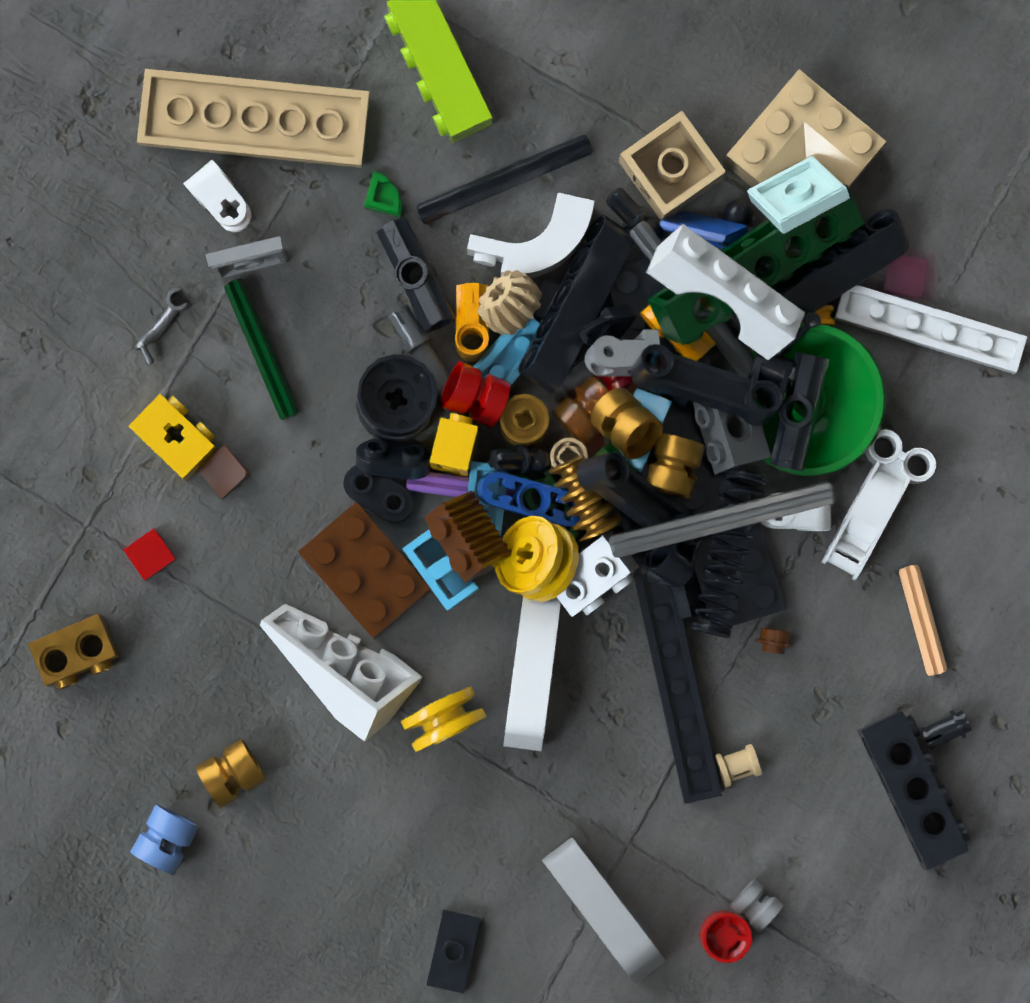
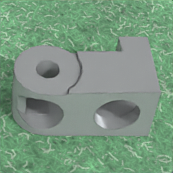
M658 329L643 330L634 340L623 341L614 336H602L587 350L585 354L586 367L597 376H631V369L642 351L649 345H660ZM646 363L647 367L650 370H652L653 372L658 371V368L655 365H653L652 363Z

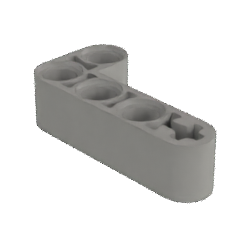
M573 837L542 859L548 870L635 984L666 962Z

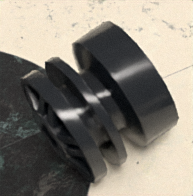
M393 354L377 359L366 368L359 380L356 409L361 424L369 434L382 441L401 443L413 440L426 430L433 418L438 393L434 376L423 363L411 356ZM395 394H399L402 396L401 402L406 406L399 405L397 410H392L390 408V401L386 400V398L393 399Z

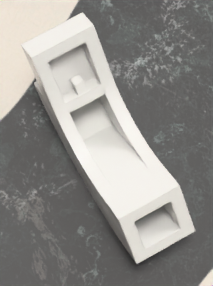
M558 193L552 219L544 232L538 237L524 243H507L470 234L467 255L474 256L473 261L482 265L495 266L496 261L502 262L501 276L507 270L511 272L518 270L530 278L547 274L564 264L580 247L590 225L595 201Z

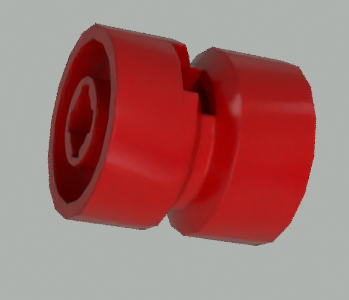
M460 361L454 366L446 380L440 405L459 415L469 412V418L490 428L498 421L506 406L510 393V383L491 374L482 377L480 369Z
M722 910L715 911L704 919L699 930V940L704 951L714 960L722 963H733L742 959L750 950L752 934L750 927L744 919L734 912Z

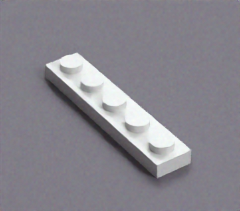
M859 285L854 286L841 295L834 320L1012 374L1017 373L1027 336Z

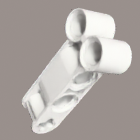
M888 429L880 430L876 439L885 438L889 440L893 446L892 455L889 458L879 457L874 451V443L866 451L865 455L873 466L821 562L823 564L829 562L853 575L852 579L854 581L861 573L908 484L924 482L934 474L936 469V460L930 451L924 448H913L906 453L903 452L902 441L899 435ZM911 456L921 457L925 461L926 471L923 476H915L908 470L907 463ZM836 550H837L838 552H840V553H842V554L848 556L849 558L855 560L857 563H855L854 561H852V560H850V559L844 557L843 555L837 553Z

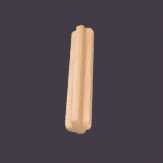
M918 565L903 567L899 570V575L926 673L928 676L945 673L947 671V664L920 567Z

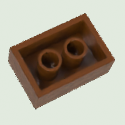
M357 502L353 503L298 551L374 640L432 591Z

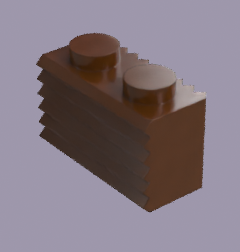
M469 491L440 504L424 518L429 525L430 534L439 541L449 557L450 566L455 572L459 573L464 583L492 571L511 556L512 550L507 549V543H504L503 537L499 536V530L495 529V524L491 523L490 517H487V511L483 510L482 504H479V498L475 497L474 491Z

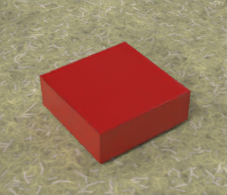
M155 528L123 549L144 581L149 580L177 560Z

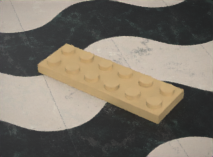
M145 69L137 144L140 146L362 168L370 92Z

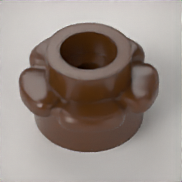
M761 627L760 638H756V642L762 644V651L784 654L785 647L793 646V643H790L791 631Z

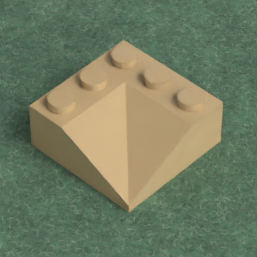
M799 69L728 152L723 164L751 187H754L813 156L842 184H846L850 188L882 150L886 140ZM820 219L817 221L816 227H817L818 224L821 222Z

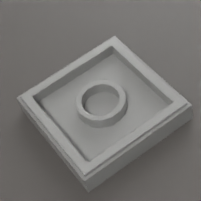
M280 236L205 254L208 267L217 280L284 264L288 261L286 249Z

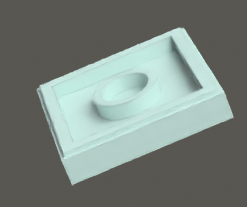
M813 156L747 191L750 201L783 234L850 199L847 188Z

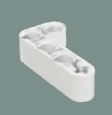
M523 596L504 747L534 751L542 750L561 605L557 597L545 602H538Z

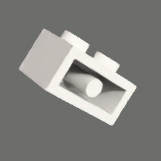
M613 531L600 537L579 554V562L574 578L566 590L557 596L572 617L582 610L588 616L605 603L601 598L603 594L611 588L617 594L634 581L630 574L639 566L631 555L619 558L613 557L609 545V537L615 535Z

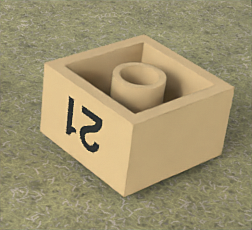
M680 111L623 151L619 157V164L660 220L666 219L683 209L721 182L726 174L723 166L683 111Z

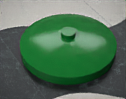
M820 324L816 328H810L784 355V357L792 359L793 362L796 352L830 359L819 404L821 416L814 426L804 471L770 464L780 423L779 409L769 422L762 425L771 458L764 461L781 471L795 475L815 476L830 474L857 461L874 443L881 430L886 413L887 394L885 381L872 353L864 344L849 333L832 326ZM753 350L750 356L754 360L756 352ZM788 381L787 386H786V389H785V394H784L783 400H784L785 397H786V392H787V388H788L789 381ZM755 398L756 403L764 408L758 399ZM798 401L793 407V416L798 422H802L806 418L808 411L802 401Z

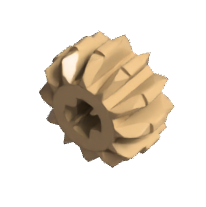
M507 270L500 278L494 277L493 283L485 287L487 291L479 298L481 305L478 307L477 313L494 332H498L500 335L509 334L512 336L519 328L524 329L530 319H534V312L541 306L539 300L541 299L542 292L525 273L522 274L518 270L513 272Z

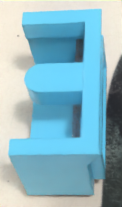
M429 530L402 548L447 611L451 608L454 609L479 591L472 580L464 583L459 573L452 569L449 557L439 541L432 537Z

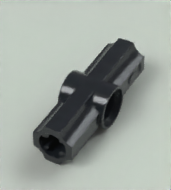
M403 217L383 225L376 233L394 267L396 281L404 288L424 331L429 333L447 326L456 316L437 280L436 269L428 262L408 219ZM421 266L423 270L421 280L411 284L409 276L412 269Z
M801 352L795 353L786 397L779 408L780 423L770 464L804 471L814 426L821 416L819 404L830 359ZM798 401H802L808 409L807 416L802 422H798L793 416V407Z

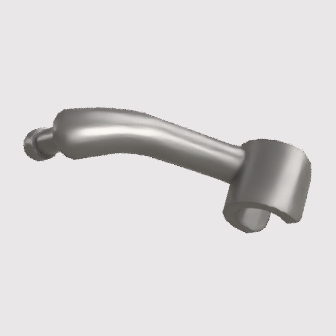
M173 288L168 292L166 300L169 306L154 326L136 343L135 349L141 351L147 366L154 363V359L147 346L155 342L163 334L177 313L185 312L190 306L189 302L181 306L173 305L174 296L184 291L181 288Z

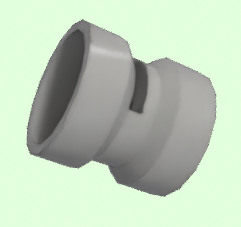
M756 879L752 880L730 905L737 914H744L749 919V925L758 933L774 919L784 906L776 897H769L764 892V886Z

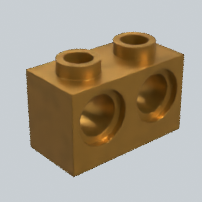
M96 614L28 643L44 685L48 687L55 685L57 690H62L78 683L77 675L91 670L92 675H97L113 668L112 660L120 657L106 621L101 614ZM91 636H98L103 644L101 653L96 657H89L84 651V643ZM56 651L64 652L67 657V665L60 672H54L49 666V658Z

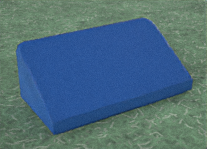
M688 211L679 212L663 219L659 225L662 227L661 229L671 235L684 224L719 249L726 248L747 232V226L744 224Z

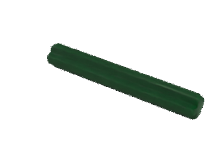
M242 279L230 281L224 286V289L278 416L281 420L290 419L296 416L299 410L245 283Z

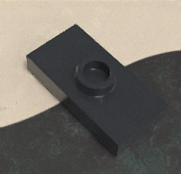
M443 909L427 986L464 994L480 917Z

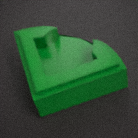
M373 171L364 209L401 218L402 205L396 187L386 176Z

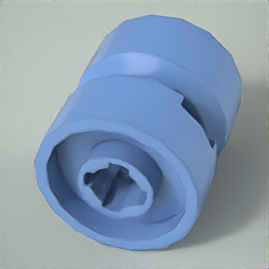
M155 804L146 821L149 830L139 834L130 853L155 868L174 875L184 857L181 852L182 847L190 846L200 827L181 815ZM162 838L168 840L162 847L160 846Z

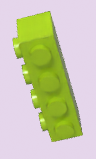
M387 1L389 14L384 15L385 21L393 36L399 34L405 47L400 49V52L408 69L410 70L415 67L421 78V81L416 82L423 101L425 103L432 101L437 114L432 116V119L440 136L448 135L453 144L493 125L490 111L437 1Z

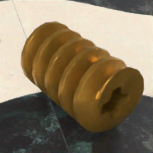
M585 455L571 459L549 470L550 474H562L563 476L555 484V487L568 488L569 490L561 498V501L574 502L575 504L567 512V515L580 516L581 518L573 526V530H586L587 532L579 541L602 534L614 528L621 521L619 514L608 515L615 507L607 500H602L603 497L597 492L590 493L585 491L580 485L577 470L580 462L586 459L584 458Z

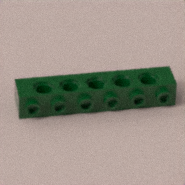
M843 184L847 188L850 199L784 234L768 219L721 250V252L771 287L775 283H781L790 279L794 275V271L805 263H811L821 258L824 251L835 243L844 242L851 238L854 234L853 231L865 223L848 185ZM820 219V226L816 230V223ZM791 238L790 246L786 250V243ZM761 258V264L758 270L755 271L756 263ZM665 287L647 299L665 337L681 345L691 344L699 340L705 330L714 324L729 320L734 314V310L726 302L703 292H685L677 295ZM700 299V306L694 312L695 303Z

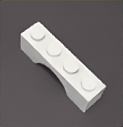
M684 224L657 247L646 272L677 295L685 292H703L726 302L735 311L740 321L741 329L738 339L767 360L795 339L805 313Z

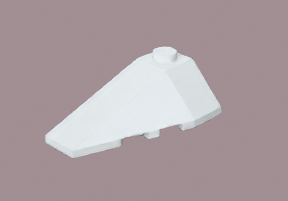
M287 604L282 605L261 620L260 626L335 719L364 742L389 723L422 679L420 674L394 654L384 649H381L380 653L360 645L361 639L349 634L348 638L340 636L328 630L326 622Z

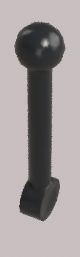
M808 313L805 317V323L798 330L795 339L777 354L784 356L810 328H816L820 325L821 317L817 313Z

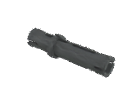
M405 305L398 309L397 313L393 312L387 318L392 322L405 343L403 349L406 354L411 353L412 357L423 363L434 376L438 391L437 398L440 401L449 373L429 342L432 340L429 333L423 332L409 305ZM447 409L444 410L446 414L451 412Z

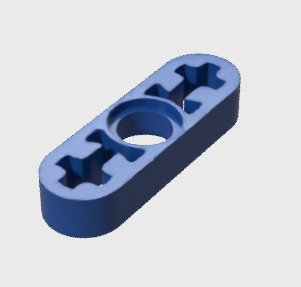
M504 472L487 473L478 482V496L488 506L527 517H543L553 524L564 527L574 526L581 519L580 516H567L565 520L563 511L548 509L551 502L557 504L567 503L561 501V498L568 492L566 490ZM497 479H499L500 487L515 490L513 497L497 495L493 499V492L488 490L489 483H496ZM529 488L536 489L541 495V503L533 511L528 510L522 502L523 494ZM512 498H513V506L509 504L510 501L512 500ZM570 502V506L573 507L575 505L574 502Z

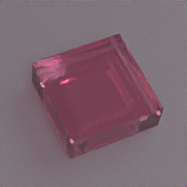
M902 255L890 263L887 267L883 292L920 299L922 297L928 260Z

